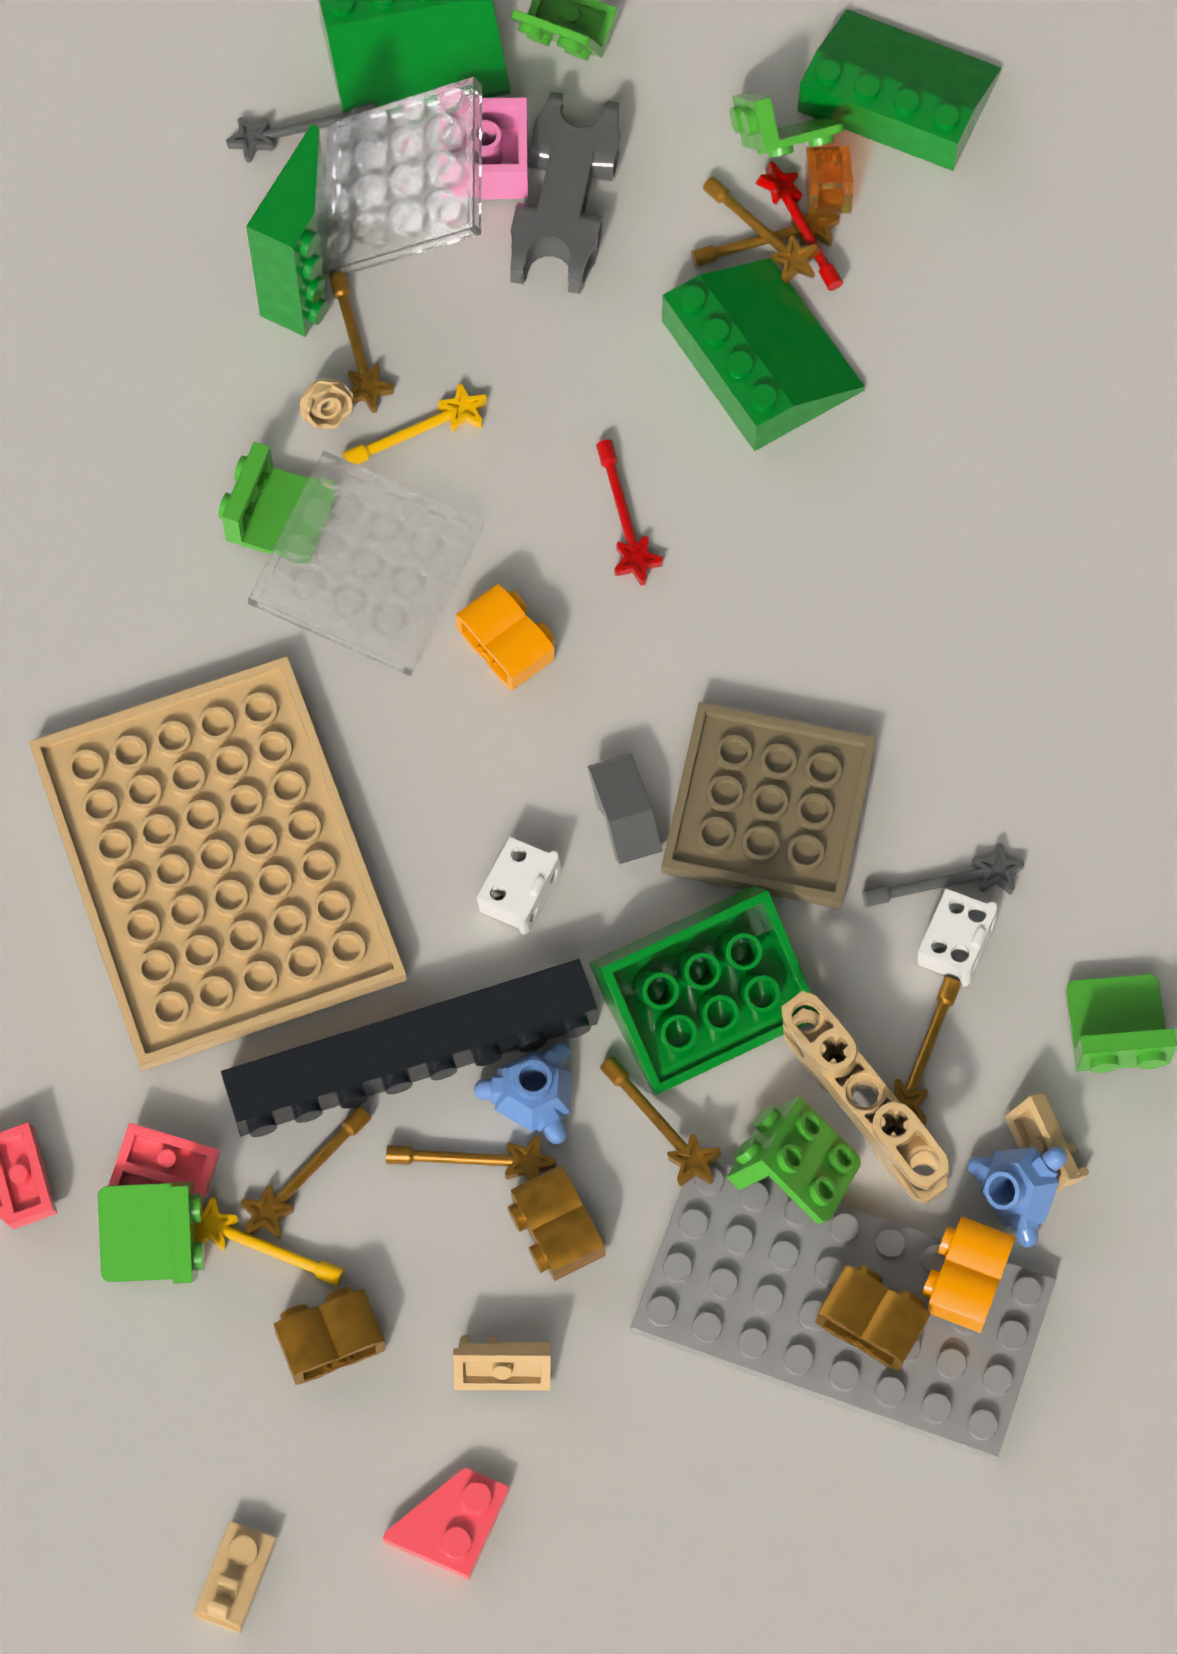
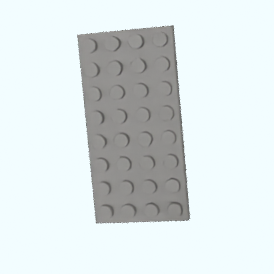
M714 1161L709 1165L714 1179L712 1184H708L695 1176L682 1186L631 1324L630 1332L994 1461L997 1460L1056 1279L1007 1262L981 1333L931 1314L900 1371H897L873 1359L858 1347L846 1343L825 1331L815 1323L817 1314L846 1265L855 1269L858 1266H865L875 1271L882 1277V1284L886 1288L897 1293L900 1290H906L917 1295L924 1301V1308L927 1310L930 1299L921 1295L931 1269L939 1272L942 1269L946 1258L945 1255L938 1253L942 1239L841 1204L838 1205L829 1221L817 1224L774 1181L764 1178L739 1190L726 1178L732 1166L718 1161Z

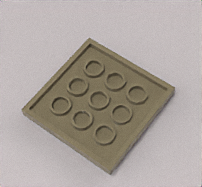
M699 702L664 852L661 873L742 890L757 886L767 889L772 896L842 909L877 737Z

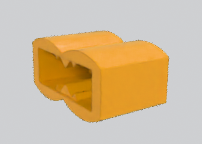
M496 584L456 614V628L467 643L486 661L505 686L513 691L554 661L553 645L556 641L546 625L542 622L535 624L525 615L527 607L514 590L507 592L501 585Z
M962 1216L957 1229L947 1226L938 1250L939 1254L946 1256L940 1272L931 1269L921 1295L930 1299L927 1311L934 1316L981 1333L1016 1236Z

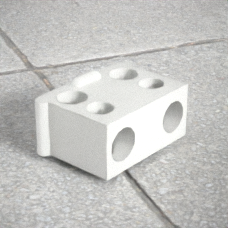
M509 837L476 898L480 912L519 928L522 935L530 932L562 872L558 853L556 851L548 853Z
M945 889L918 950V965L959 980L963 987L968 986L972 981L997 923V904L993 901L986 904Z

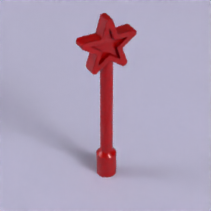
M771 161L765 168L766 174L759 176L756 180V185L770 191L774 204L777 205L782 198L807 246L816 244L820 250L814 258L820 268L818 272L829 291L838 289L842 286L843 280L834 264L829 263L797 205L803 195L793 183L799 175L796 172L783 173Z
M605 439L599 441L596 444L601 466L606 468L627 543L617 542L616 550L622 557V560L614 568L615 576L633 573L639 584L643 586L646 584V570L662 567L663 557L648 552L649 538L647 536H644L637 542L616 467L618 458L612 440Z

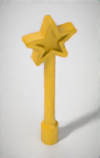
M458 384L455 398L438 402V408L443 412L369 445L360 444L342 452L343 461L346 467L350 469L368 461L370 456L450 420L451 431H456L465 422L481 428L483 420L478 410L487 404V396L485 394L468 396L463 385Z
M210 1197L203 1213L202 1222H195L196 1242L203 1241L205 1243L211 1240L221 1250H225L227 1248L225 1238H228L314 1273L315 1278L337 1287L344 1277V1268L324 1260L320 1262L314 1261L233 1228L232 1226L236 1225L239 1221L238 1217L232 1214H220L216 1197Z

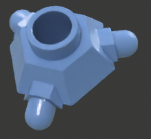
M556 1042L549 1050H543L541 1053L534 1050L497 1068V1075H493L492 1079H481L475 1084V1096L480 1100H492L491 1104H495L496 1111L530 1132L538 1130L540 1133L544 1131L549 1142L553 1144L562 1143L567 1137V1130L562 1121L566 1120L565 1115L570 1113L572 1071L567 1069L569 1065L566 1063L571 1055L570 1047L565 1042Z
M1034 1147L996 1151L992 1157L989 1156L987 1159L975 1156L968 1162L969 1173L976 1177L978 1183L982 1186L980 1193L1004 1227H1011L1012 1231L1016 1232L1017 1240L1023 1247H1033L1038 1242L1037 1228L1040 1227V1223H1045L1059 1185V1181L1056 1179V1176H1058L1056 1171L1066 1163L1067 1154L1061 1147H1052L1045 1153L1041 1150L1037 1152Z

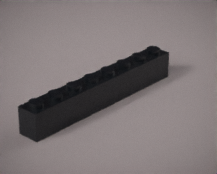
M576 959L222 1070L221 1075L240 1137L248 1134L251 1137H261L274 1132L277 1129V1125L295 1120L297 1123H305L317 1119L323 1114L322 1111L341 1106L343 1109L359 1106L368 1100V1096L384 1091L390 1095L398 1094L411 1088L413 1082L430 1077L431 1080H442L454 1075L458 1071L457 1068L473 1063L476 1066L490 1065L500 1060L502 1054L518 1049L521 1052L534 1051L543 1047L547 1040L562 1035L566 1038L581 1036L589 1032L591 1026L597 1025V1006L581 961Z

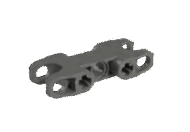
M550 92L540 115L535 121L528 157V168L545 170L546 173L538 205L520 202L516 205L511 226L512 254L510 278L512 283L523 284L526 281L531 264L537 259L556 257L564 261L568 266V292L580 294L590 271L596 263L603 226V216L585 213L592 178L612 182L615 176L619 158V102L607 101L600 119L594 125L575 127L563 119V93Z

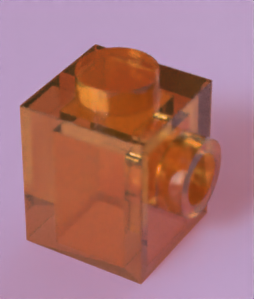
M849 146L806 147L805 187L809 215L851 213L853 174Z

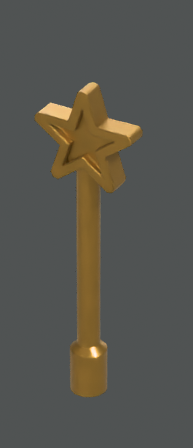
M715 177L709 178L704 183L703 190L716 202L724 203L778 251L771 254L770 257L773 263L783 266L781 278L785 284H788L798 273L810 278L815 277L809 262L820 252L816 244L800 247L795 236L791 235L787 245L730 195V190Z
M813 201L809 214H803L815 238L825 245L831 246L832 236L829 230L839 224L840 216L838 214H822L818 202ZM792 217L791 224L794 226L773 231L781 240L788 239L791 235H801ZM758 235L719 247L710 245L691 251V257L694 266L699 267L717 262L719 257L769 243ZM801 235L800 245L804 246L806 242Z
M335 272L329 276V281L334 298L339 301L358 372L348 371V379L354 386L351 390L353 394L351 401L352 403L364 401L371 412L375 413L377 412L378 397L393 394L394 386L379 380L380 366L378 364L374 365L369 371L349 300L351 292L346 274L344 272Z
M945 977L936 997L938 1005L906 1086H904L900 1079H896L894 1082V1095L902 1104L908 1106L924 1125L927 1122V1118L919 1108V1105L927 1097L928 1090H917L948 1008L954 1005L961 987V983L958 980L950 977Z
M609 1057L601 1064L600 1070L615 1086H620L676 1149V1151H669L667 1156L670 1162L680 1167L677 1176L678 1185H685L695 1176L708 1184H712L714 1179L709 1165L721 1157L720 1148L701 1149L698 1139L693 1133L689 1137L688 1144H686L630 1081L629 1073L616 1058Z
M357 1106L342 1122V1128L275 1197L272 1186L268 1185L260 1201L242 1199L241 1206L252 1215L245 1228V1232L253 1235L266 1228L276 1239H280L282 1236L279 1220L294 1212L293 1205L285 1204V1202L350 1136L356 1135L372 1119L370 1114L361 1106Z
M536 1135L526 1147L508 1142L506 1150L510 1155L414 1150L411 1146L387 1145L386 1164L410 1165L412 1162L507 1166L508 1169L505 1171L506 1179L524 1175L527 1181L539 1176V1171L555 1168L556 1159L540 1153L541 1137L539 1135Z

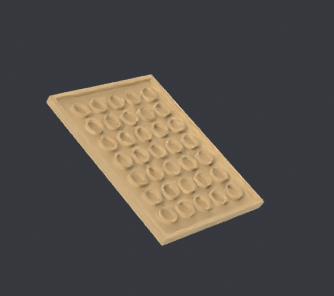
M288 656L29 741L141 1072L407 981L406 972Z

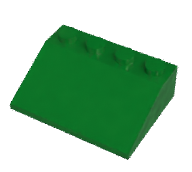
M318 0L320 21L342 113L350 112L353 107L374 103L377 119L439 108L441 107V99L491 98L510 94V85L492 0ZM354 122L345 123L346 126L356 124Z
M847 9L816 50L800 82L797 112L813 118H826L842 122L844 130L954 171L1001 74L1002 68Z
M314 124L310 125L246 225L260 316L306 337L313 324L318 325L321 323L328 309L326 298L330 213L320 128Z
M771 257L700 274L662 295L661 321L754 451L856 396L865 389L863 383L791 284L783 282L781 278L782 272L773 263Z
M757 886L749 887L589 962L606 1005L654 1095H658L784 1035L782 1006L801 991L812 994L769 891ZM802 1005L796 1008V1010L792 1014V1017L803 1008L812 1010L816 1013H818V1011L812 1006ZM807 1023L799 1024L797 1027L799 1028Z

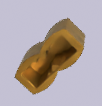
M562 1165L510 1190L513 1204L507 1206L508 1212L517 1230L521 1232L527 1229L535 1244L528 1247L540 1273L548 1270L554 1281L606 1256L604 1243Z
M846 1265L819 1310L815 1323L840 1340L858 1347L878 1362L900 1371L926 1326L931 1313L924 1308V1301L917 1295L906 1290H900L897 1293L886 1288L882 1284V1277L875 1271L865 1266H858L855 1269Z
M344 1287L328 1294L325 1297L326 1302L320 1306L308 1309L306 1304L291 1307L280 1314L281 1320L274 1323V1330L295 1385L315 1380L341 1367L358 1363L386 1350L384 1337L364 1289L353 1291L351 1287Z

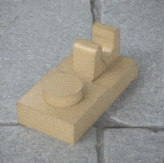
M1045 1093L1030 1095L1004 1116L1019 1149L1034 1147L1037 1152L1041 1150L1043 1153L1052 1147H1061L1065 1150L1067 1161L1056 1171L1058 1173L1056 1179L1059 1181V1185L1055 1195L1066 1186L1077 1184L1088 1176L1089 1171L1087 1167L1077 1168L1072 1155L1079 1149L1075 1143L1066 1144L1063 1138L1064 1134Z
M462 1335L458 1348H453L454 1390L551 1391V1342L498 1343L497 1336L488 1335V1343H470L469 1335Z
M230 1521L196 1605L194 1617L241 1634L277 1543L276 1538Z

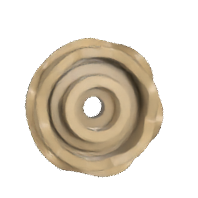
M333 378L316 380L304 390L301 396L300 413L302 418L318 429L337 428L352 412L351 400L353 399V394L347 385Z

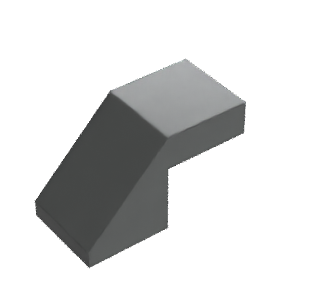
M629 753L588 765L587 768L597 807L606 819L616 861L622 864L663 852L653 810L632 754Z

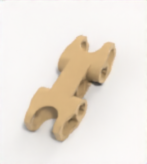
M801 991L782 1006V1020L786 1044L819 1087L829 1092L872 1145L878 1160L913 1200L927 1205L947 1190V1175H949L947 1155L915 1113L897 1099L856 1048L852 1036L817 996ZM802 1005L812 1006L818 1011V1013H816L812 1010L803 1008L792 1017V1014L796 1010V1008ZM802 1023H811L815 1025V1028L804 1031L798 1029L797 1026ZM860 1089H869L877 1095L878 1099L873 1105L862 1107L853 1102L852 1095ZM919 1165H927L934 1170V1173L922 1176L913 1169ZM914 1186L925 1189L927 1191L918 1190Z

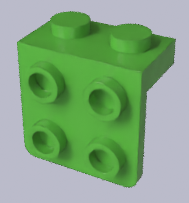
M532 0L527 14L513 9L510 18L519 24L517 31L525 34L526 38L545 46H550L551 40L557 42V46L565 49L564 52L588 61L590 54L600 58L603 57L620 10L597 0Z
M750 92L732 96L734 107L730 108L732 127L736 133L740 132L742 146L757 150V154L768 153L769 157H778L794 152L793 145L808 143L809 147L825 145L834 141V134L844 131L842 122L826 118H815L777 128L771 97Z
M253 442L248 456L242 455L237 463L234 474L236 484L232 493H225L220 503L218 517L222 519L226 541L298 564H308L312 561L337 501V490L332 485L273 467L270 446Z
M1146 974L1073 980L1068 983L1065 993L1076 1072L1092 1071L1094 1073H1107L1119 1068L1131 1067L1155 1069L1170 1064L1177 1048L1175 1028L1166 1029L1160 986L1157 977Z
M800 1096L777 1108L773 1105L768 1106L755 1118L753 1126L756 1129L751 1137L743 1142L734 1153L736 1162L726 1178L741 1190L769 1176L817 1224H823L829 1221L861 1166V1159Z
M194 1182L104 1186L99 1190L97 1198L101 1276L105 1281L126 1282L173 1279V1284L193 1283L198 1278V1271L205 1268V1252L203 1241L196 1242L195 1222H202L203 1207L201 1193H194Z

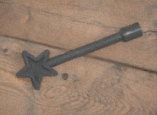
M374 103L353 107L350 112L269 129L268 119L251 125L240 117L237 119L240 132L227 138L226 143L229 149H243L245 160L247 163H250L257 150H274L272 139L307 132L311 124L322 129L350 122L360 124L378 119Z
M998 843L992 858L977 856L973 858L972 865L977 869L892 887L880 885L862 889L863 901L866 907L889 903L891 898L982 880L979 887L981 892L997 884L1010 895L1015 889L1011 876L1023 870L1024 861L1006 859L1003 845Z

